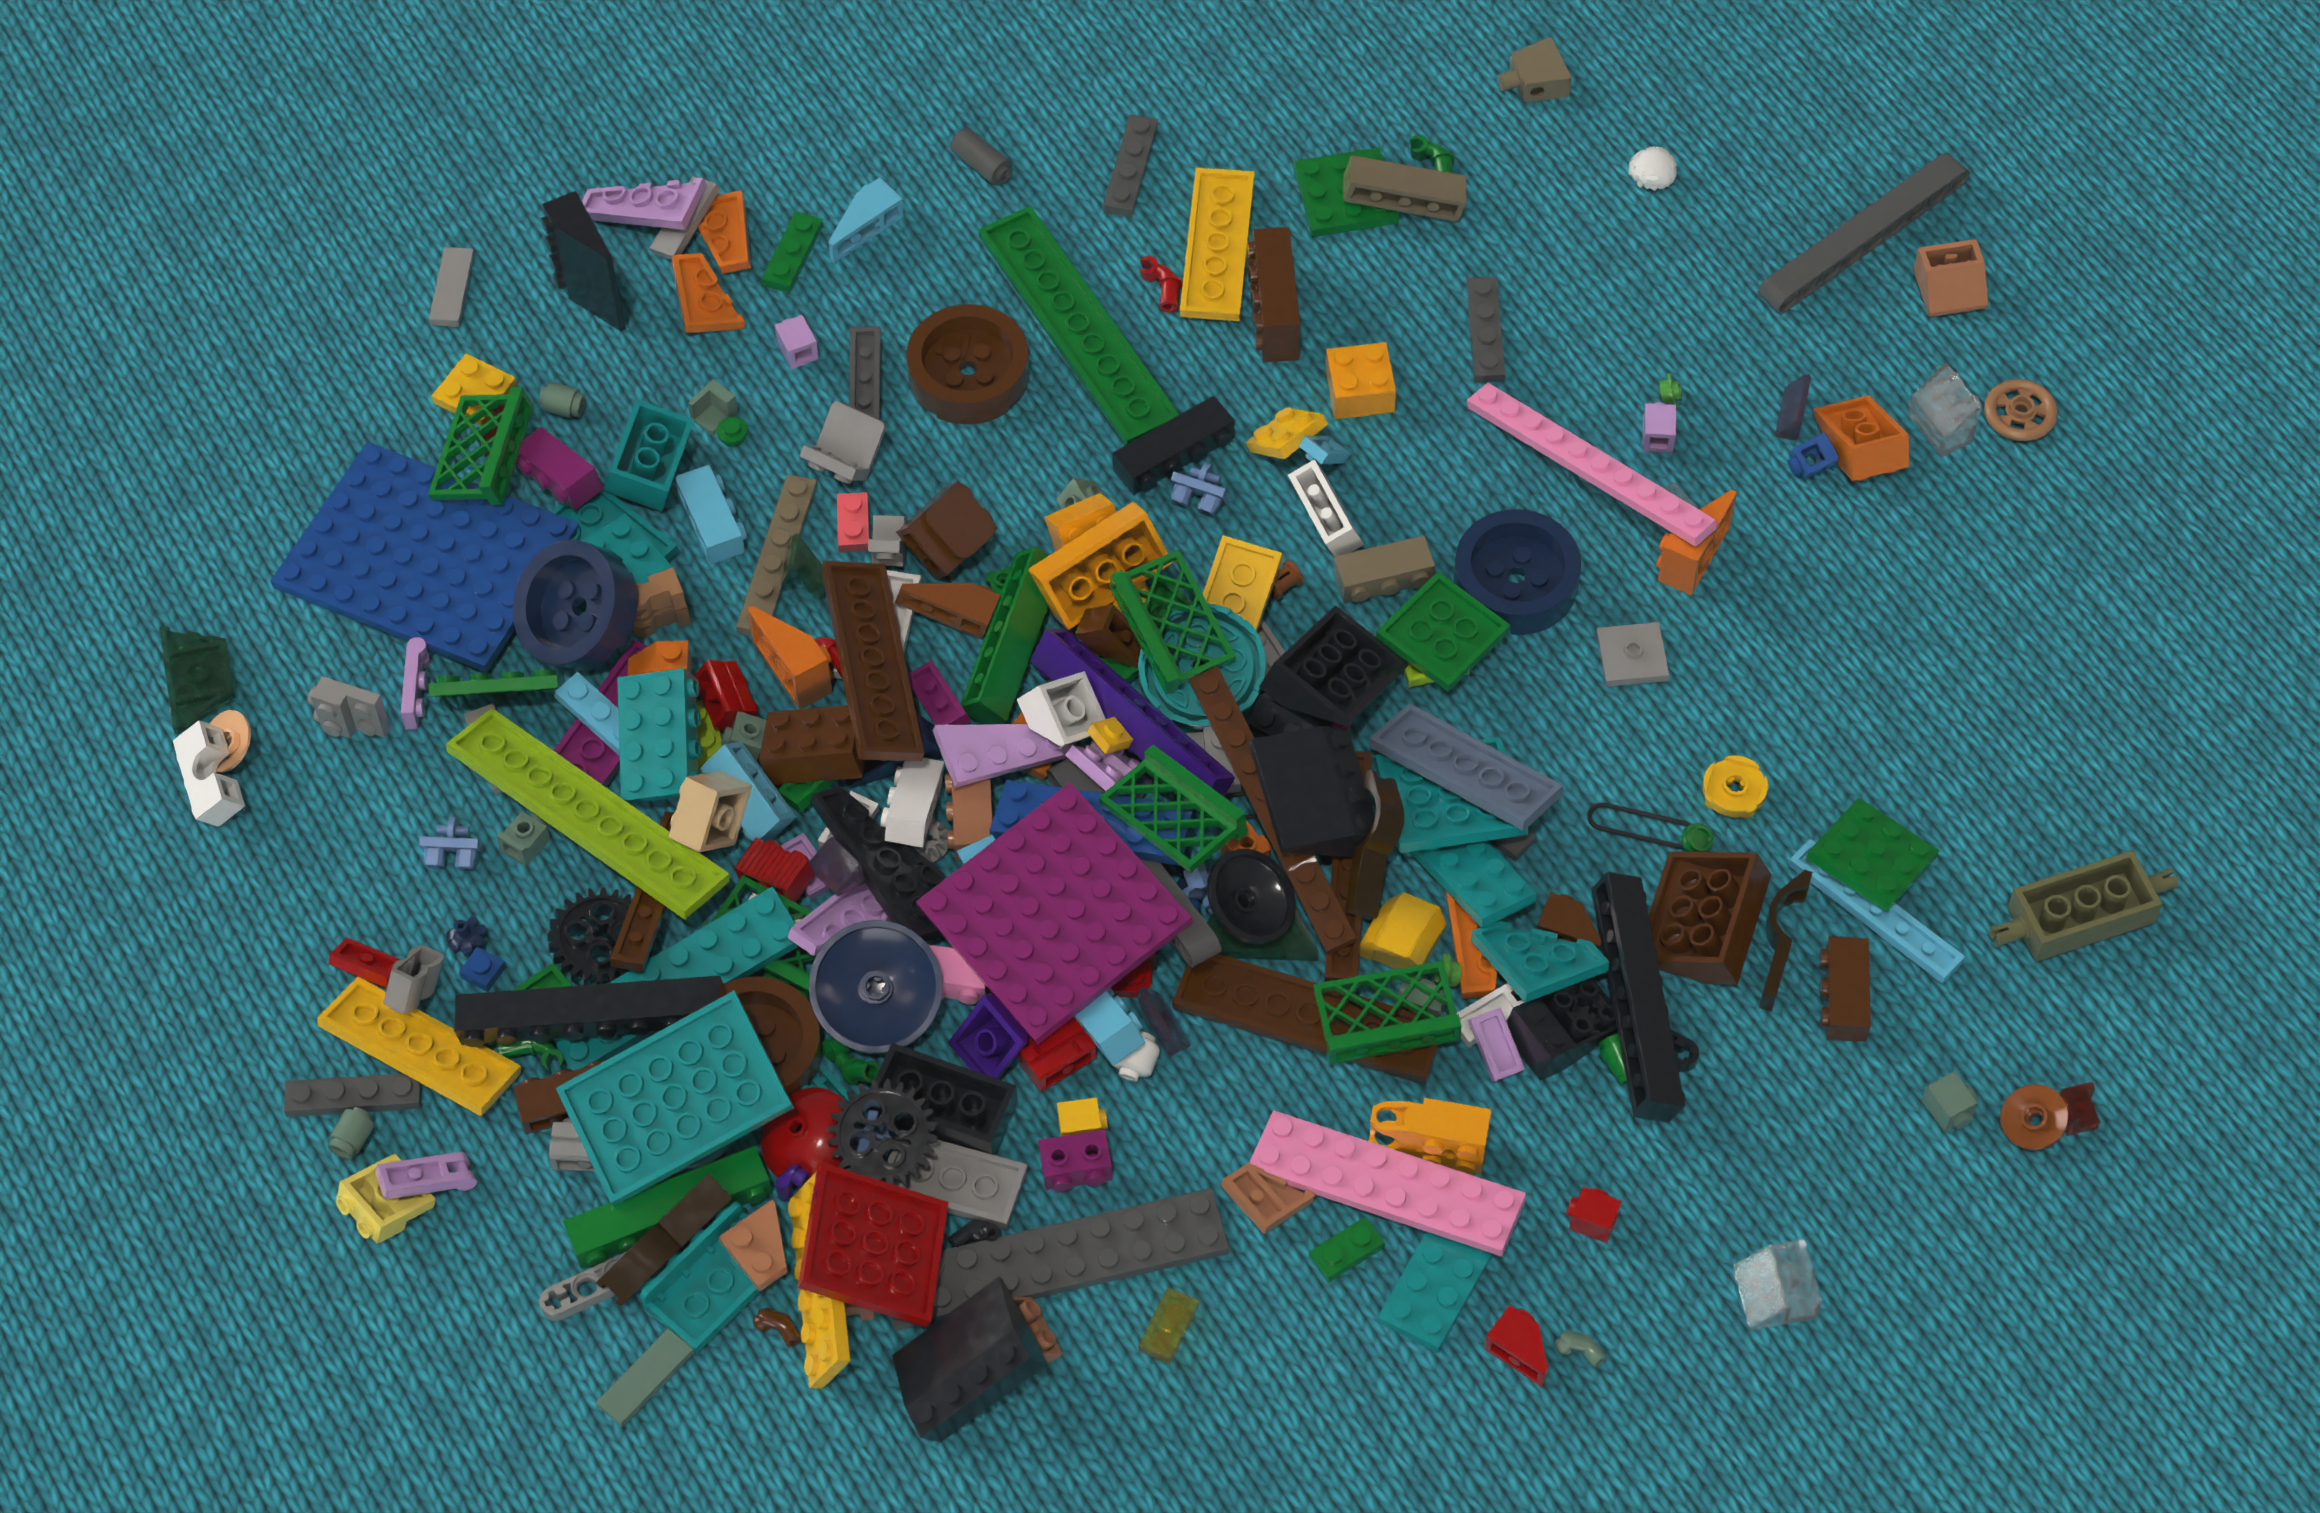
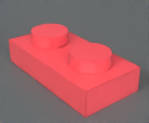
M868 492L837 494L839 552L868 551V539H870Z

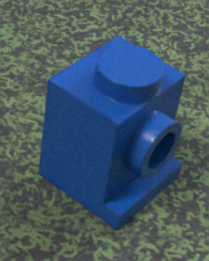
M1824 432L1792 448L1789 453L1791 459L1788 460V465L1794 476L1801 475L1803 481L1828 468L1836 466L1840 458ZM1805 457H1812L1815 460V464L1808 465Z

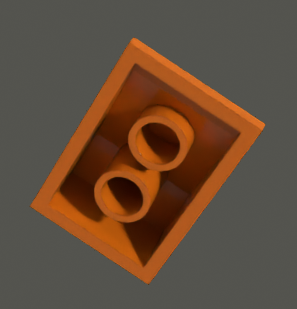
M1869 395L1813 409V415L1822 433H1826L1840 458L1837 462L1839 468L1852 481H1863L1871 476L1883 473L1891 474L1899 469L1909 467V434Z
M1731 489L1699 509L1716 520L1717 529L1696 547L1672 532L1671 534L1665 533L1659 545V550L1662 552L1656 563V567L1659 568V582L1692 596L1731 527L1737 496L1736 491Z
M754 606L747 608L753 644L798 709H803L831 694V679L834 676L828 664L831 662V657L824 645L818 646L812 636Z

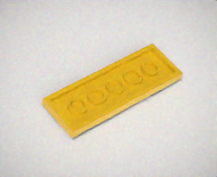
M1196 167L1180 317L1240 321L1254 171Z
M357 977L317 1017L318 1027L479 1116H482L521 1074V1065L484 1045L480 1047L461 1045L453 1028L417 1008L409 1013L395 1012L391 1007L383 1004L386 991L360 977Z
M816 1172L791 1197L788 1203V1214L792 1217L793 1225L791 1245L795 1248L796 1264L794 1275L797 1280H799ZM799 1288L797 1304L799 1311L802 1312L801 1340L805 1343L806 1351L804 1371L808 1375L809 1388L823 1389L850 1362L845 1306L842 1301Z

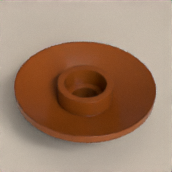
M2039 1084L2026 1085L2012 1092L2005 1100L2000 1114L2001 1126L2007 1138L2016 1146L2027 1150H2040L2056 1143L2066 1131L2069 1121L2068 1108L2061 1095L2054 1089ZM2040 1116L2042 1117V1122L2037 1126L2032 1125V1118Z

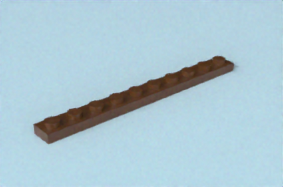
M1218 666L1189 679V683L1327 955L1357 942V938L1315 856L1312 854L1284 853L1280 851L1248 744L1251 739L1255 738Z

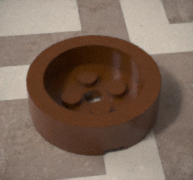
M962 304L941 309L928 316L916 327L907 345L906 360L911 392L922 408L926 407L941 420L956 424H979L994 420L1009 411L1008 408L1018 398L1021 400L1029 382V358L1026 338L1020 327L1009 316L994 308L976 304ZM953 332L971 334L965 359H961V347L964 339L946 336L943 356L935 355L939 339ZM966 365H970L971 368L976 370L971 375L961 373L967 367Z
M744 977L724 983L726 995L732 991L738 994L787 1094L789 1095L802 1089L806 1084L809 1086L817 1070L820 1069L822 1061L819 1023L810 1002L791 985L773 978Z

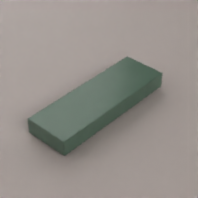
M667 1329L596 1402L597 1407L623 1428L694 1354L693 1349L671 1330Z

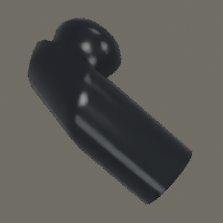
M973 1219L948 1237V1241L952 1248H958L970 1242L984 1240L992 1242L999 1237L1000 1229L996 1224L989 1221Z

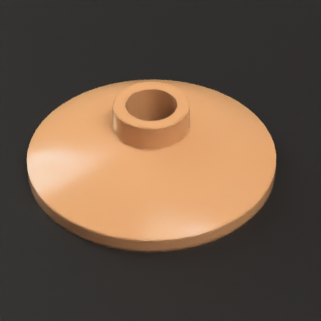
M234 710L224 711L210 722L211 725L223 729L230 753L219 763L216 772L219 773L228 772L235 768L244 758L250 744V724L242 713Z

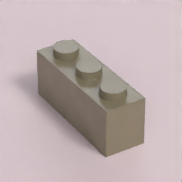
M1424 535L1334 556L1333 575L1344 604L1362 602L1370 597L1383 594L1392 595L1400 590L1413 587L1421 588L1434 576L1435 564Z

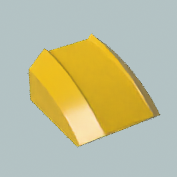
M1405 892L1387 899L1380 908L1378 917L1373 919L1360 943L1359 956L1368 960H1375L1394 969L1427 964L1447 926L1440 907Z

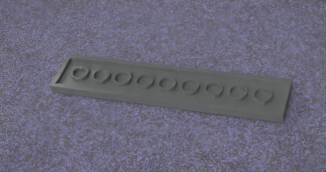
M1209 1188L1001 1236L992 1242L984 1240L962 1245L958 1248L941 1250L932 1320L930 1323H935L997 1277L1003 1279L1012 1297H1032L1033 1299H1038L1229 1254V1247L1213 1190ZM892 1317L895 1332L920 1326Z

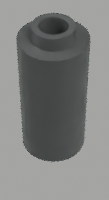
M964 128L953 138L950 150L990 183L997 185L1006 182L1010 178L1012 162L973 130Z

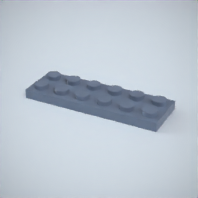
M1410 703L1369 738L1370 748L1522 831L1529 827L1563 795V785Z

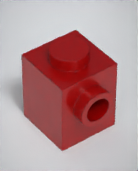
M1583 1186L1579 1198L1572 1196L1566 1215L1571 1217L1569 1230L1607 1244L1619 1216L1622 1201L1610 1197L1607 1192L1601 1189H1589Z

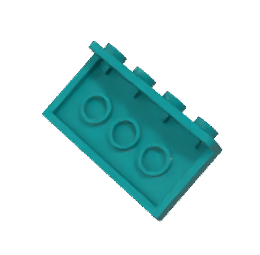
M684 668L617 677L621 798L631 804L680 797L679 790L685 778L701 774L698 770V758L701 757L702 750L701 744L697 739V727L701 723L700 714L696 708V697L699 696L700 692L697 678Z
M737 1201L730 1206L723 1207L715 1216L714 1222L706 1230H699L691 1239L690 1245L682 1253L674 1254L667 1262L666 1268L657 1277L649 1278L641 1289L640 1298L643 1308L689 1345L696 1354L760 1293L719 1241L720 1235L748 1217L743 1211V1206ZM783 1246L787 1266L793 1260V1254Z

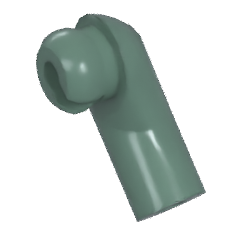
M1567 1330L1560 1334L1561 1337L1555 1341V1347L1561 1354L1568 1355L1573 1349L1581 1351L1594 1368L1600 1366L1607 1359V1355L1589 1335Z

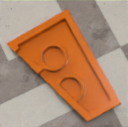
M742 190L717 195L697 228L722 274L751 268L745 196Z
M703 254L672 255L671 263L684 332L697 333L744 329L745 320L741 314H737L731 298L721 289L717 276Z

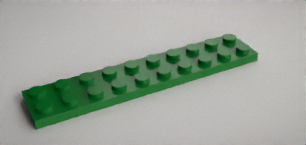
M1031 206L978 229L981 241L1125 445L1180 415Z

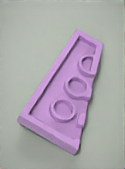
M693 178V183L681 184L680 180L667 181L665 186L652 187L651 183H643L634 189H625L624 186L594 188L587 190L582 203L594 221L685 230L707 184L704 178Z
M1028 724L935 725L932 730L954 787L1066 759L1068 757L1065 755L1072 746L1068 744L1061 747L1031 730Z

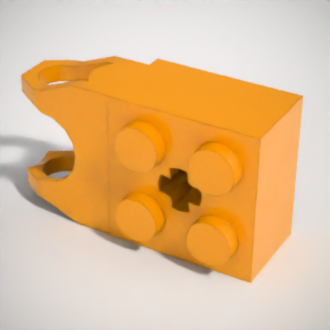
M1424 1098L1423 1104L1409 1101H1384L1372 1107L1370 1118L1371 1130L1368 1141L1470 1175L1474 1173L1482 1175L1492 1109ZM1383 1110L1392 1111L1396 1116V1121L1387 1120L1379 1122L1377 1114ZM1380 1132L1385 1136L1394 1138V1141L1391 1144L1382 1145L1376 1141L1375 1135Z

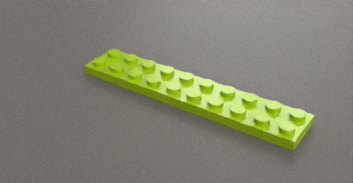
M490 708L446 743V749L449 754L684 920L729 883L730 874L698 851L669 838L670 832L493 708Z

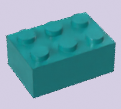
M636 399L610 467L603 491L663 511L695 419Z

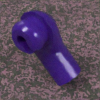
M799 1164L791 1165L775 1181L777 1196L781 1201L788 1202L794 1196V1184L802 1187L804 1181H808L810 1177L808 1170L802 1169V1166Z

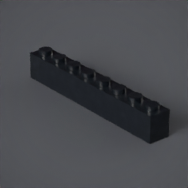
M1607 872L1591 890L1599 934L1602 940L1603 955L1609 961L1607 977L1633 1117L1669 1122L1685 1107V1094L1682 1091L1679 1075L1680 1067L1676 1060L1674 1036L1670 1029L1668 1006L1665 1003L1662 987L1663 979L1659 972L1657 950L1654 946L1652 923L1647 910V897L1643 889L1641 877Z
M719 975L458 994L455 999L454 1032L461 1045L469 1047H480L484 1043L512 1045L517 1041L526 1040L547 1042L554 1038L579 1040L583 1036L595 1035L610 1038L616 1034L623 1033L646 1035L651 1031H661L725 996L726 988Z

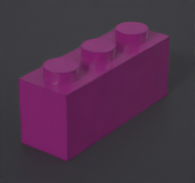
M540 427L523 440L518 460L516 461L517 468L524 476H532L542 490H550L560 504L566 503L576 510L604 489L595 467L544 428Z

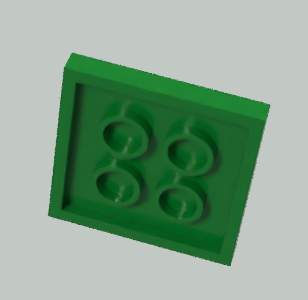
M1380 147L1293 161V169L1311 237L1399 224L1398 211L1343 201V174L1351 155L1383 161Z
M1437 572L1376 631V638L1449 692L1510 632V624L1440 572Z
M1858 798L1809 850L1806 859L1888 913L1935 861L1939 850Z

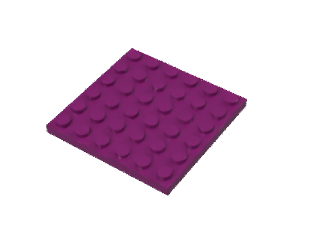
M1071 782L916 901L918 908L1036 1045L1045 1040L1193 923L1192 917Z

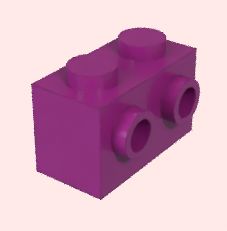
M1105 1130L1038 1140L1045 1191L1054 1190L1062 1192L1071 1189L1073 1186L1085 1184L1088 1186H1099L1106 1181L1112 1180V1165Z

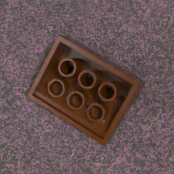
M1669 852L1649 912L1660 971L1707 984L1738 985L1771 878L1770 871L1758 853Z

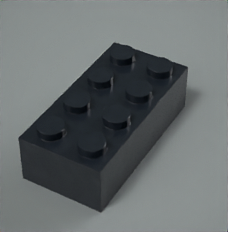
M891 1043L875 1078L879 1088H883L886 1079H890L892 1089H896L900 1082L904 1083L905 1094L913 1088L916 1089L915 1101L925 1097L927 1103L922 1110H933L934 1115L927 1121L937 1122L938 1128L929 1133L937 1136L938 1140L992 1155L996 1154L1018 1104L1016 1085L895 1043ZM877 1106L867 1108V1112L868 1110L878 1111L879 1117L882 1114V1110ZM906 1117L901 1118L896 1123V1127L907 1131L912 1129L914 1125L913 1120Z

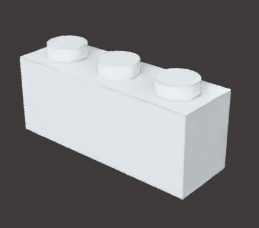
M1315 459L1288 475L1324 543L1334 556L1350 553L1364 545L1331 483Z
M922 758L921 762L904 761L903 767L897 766L894 778V785L896 787H890L887 806L890 807H884L881 817V826L886 827L885 841L923 848L942 788L944 761Z

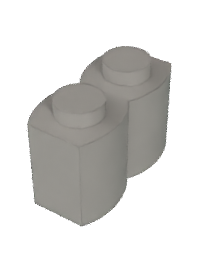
M425 945L411 949L407 958L397 961L392 966L383 1004L391 1007L392 1010L398 1013H409L419 1006L420 1000L429 998L434 994L444 954Z

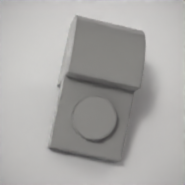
M873 515V539H868V552L872 553V563L885 564V566H904L907 545L898 536L896 531L908 521V517Z

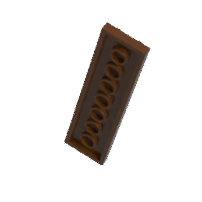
M824 561L821 571L858 759L921 762L924 756V749L885 564Z
M1216 954L1192 968L1188 964L1186 965L1172 1002V1008L1327 1055L1326 1042L1313 991V984L1316 983L1221 954ZM1336 991L1322 993L1324 1002L1334 1008L1344 998L1343 995ZM1358 996L1367 1002L1371 1000L1365 997ZM1349 1000L1341 1012L1356 1020L1364 1008ZM1378 1001L1374 1004L1375 1007L1387 1014L1394 1007ZM1400 1008L1394 1018L1402 1023L1412 1022L1417 1014ZM1369 1011L1361 1024L1374 1029L1379 1028L1384 1020ZM1327 1012V1017L1329 1018L1331 1014ZM1336 1017L1330 1026L1332 1036L1346 1034L1351 1025ZM1439 1045L1351 1060L1350 1062L1426 1084Z

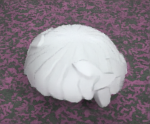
M1650 147L1633 156L1629 163L1628 173L1637 181L1639 188L1644 186L1646 189L1656 190L1657 188L1664 189L1674 182L1677 174V163L1667 150L1661 147Z

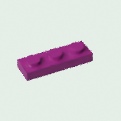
M932 660L908 674L911 688L935 725H966L971 722Z

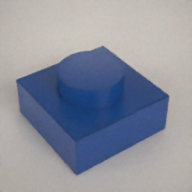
M477 947L460 969V978L488 992L506 968L505 961Z

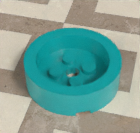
M1208 603L1236 656L1234 661L1218 668L1245 721H1247L1259 696L1265 693L1259 688L1268 673L1264 647L1257 631L1247 620H1244L1229 608ZM1176 609L1170 612L1167 621L1185 626L1189 613ZM1193 615L1189 628L1207 633L1208 621L1205 618ZM1165 627L1162 638L1164 642L1178 646L1182 633ZM1186 634L1181 648L1199 653L1204 640ZM1207 642L1203 655L1216 659L1225 655L1220 645ZM1141 648L1138 670L1146 699L1185 733L1203 732V727H1211L1189 681L1178 685L1177 690L1165 694ZM1170 651L1172 657L1174 658L1175 652ZM1179 654L1176 664L1182 674L1194 669V664L1197 660Z

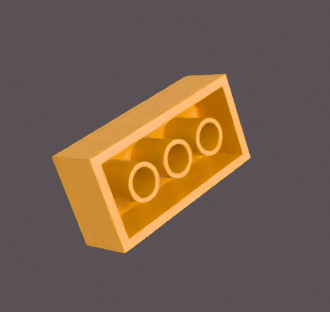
M1131 502L1028 570L1056 620L1067 630H1070L1080 623L1085 609L1106 606L1116 600L1109 588L1111 574L1123 570L1125 573L1169 553L1146 511L1136 503ZM1173 562L1164 565V566L1162 567V570H1163L1164 568H1166L1167 566H1169L1170 564H1172ZM1141 575L1132 579L1136 587L1149 578Z

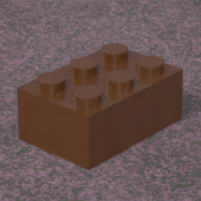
M848 705L768 712L759 761L764 773L773 785L862 778L865 760L858 759Z

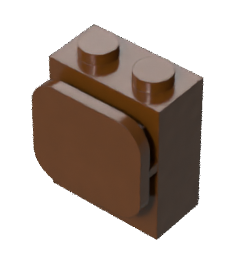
M956 481L946 485L896 533L936 580L947 576L965 558L973 555L992 537L997 527L993 522L991 514L982 508L973 497L972 491L966 485Z

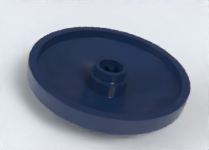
M868 920L854 923L834 934L818 952L809 978L810 1002L821 1027L839 1044L851 1050L867 1054H884L888 1052L891 1043L907 1047L919 1039L934 1021L940 1007L943 991L940 966L928 944L909 928L884 920Z

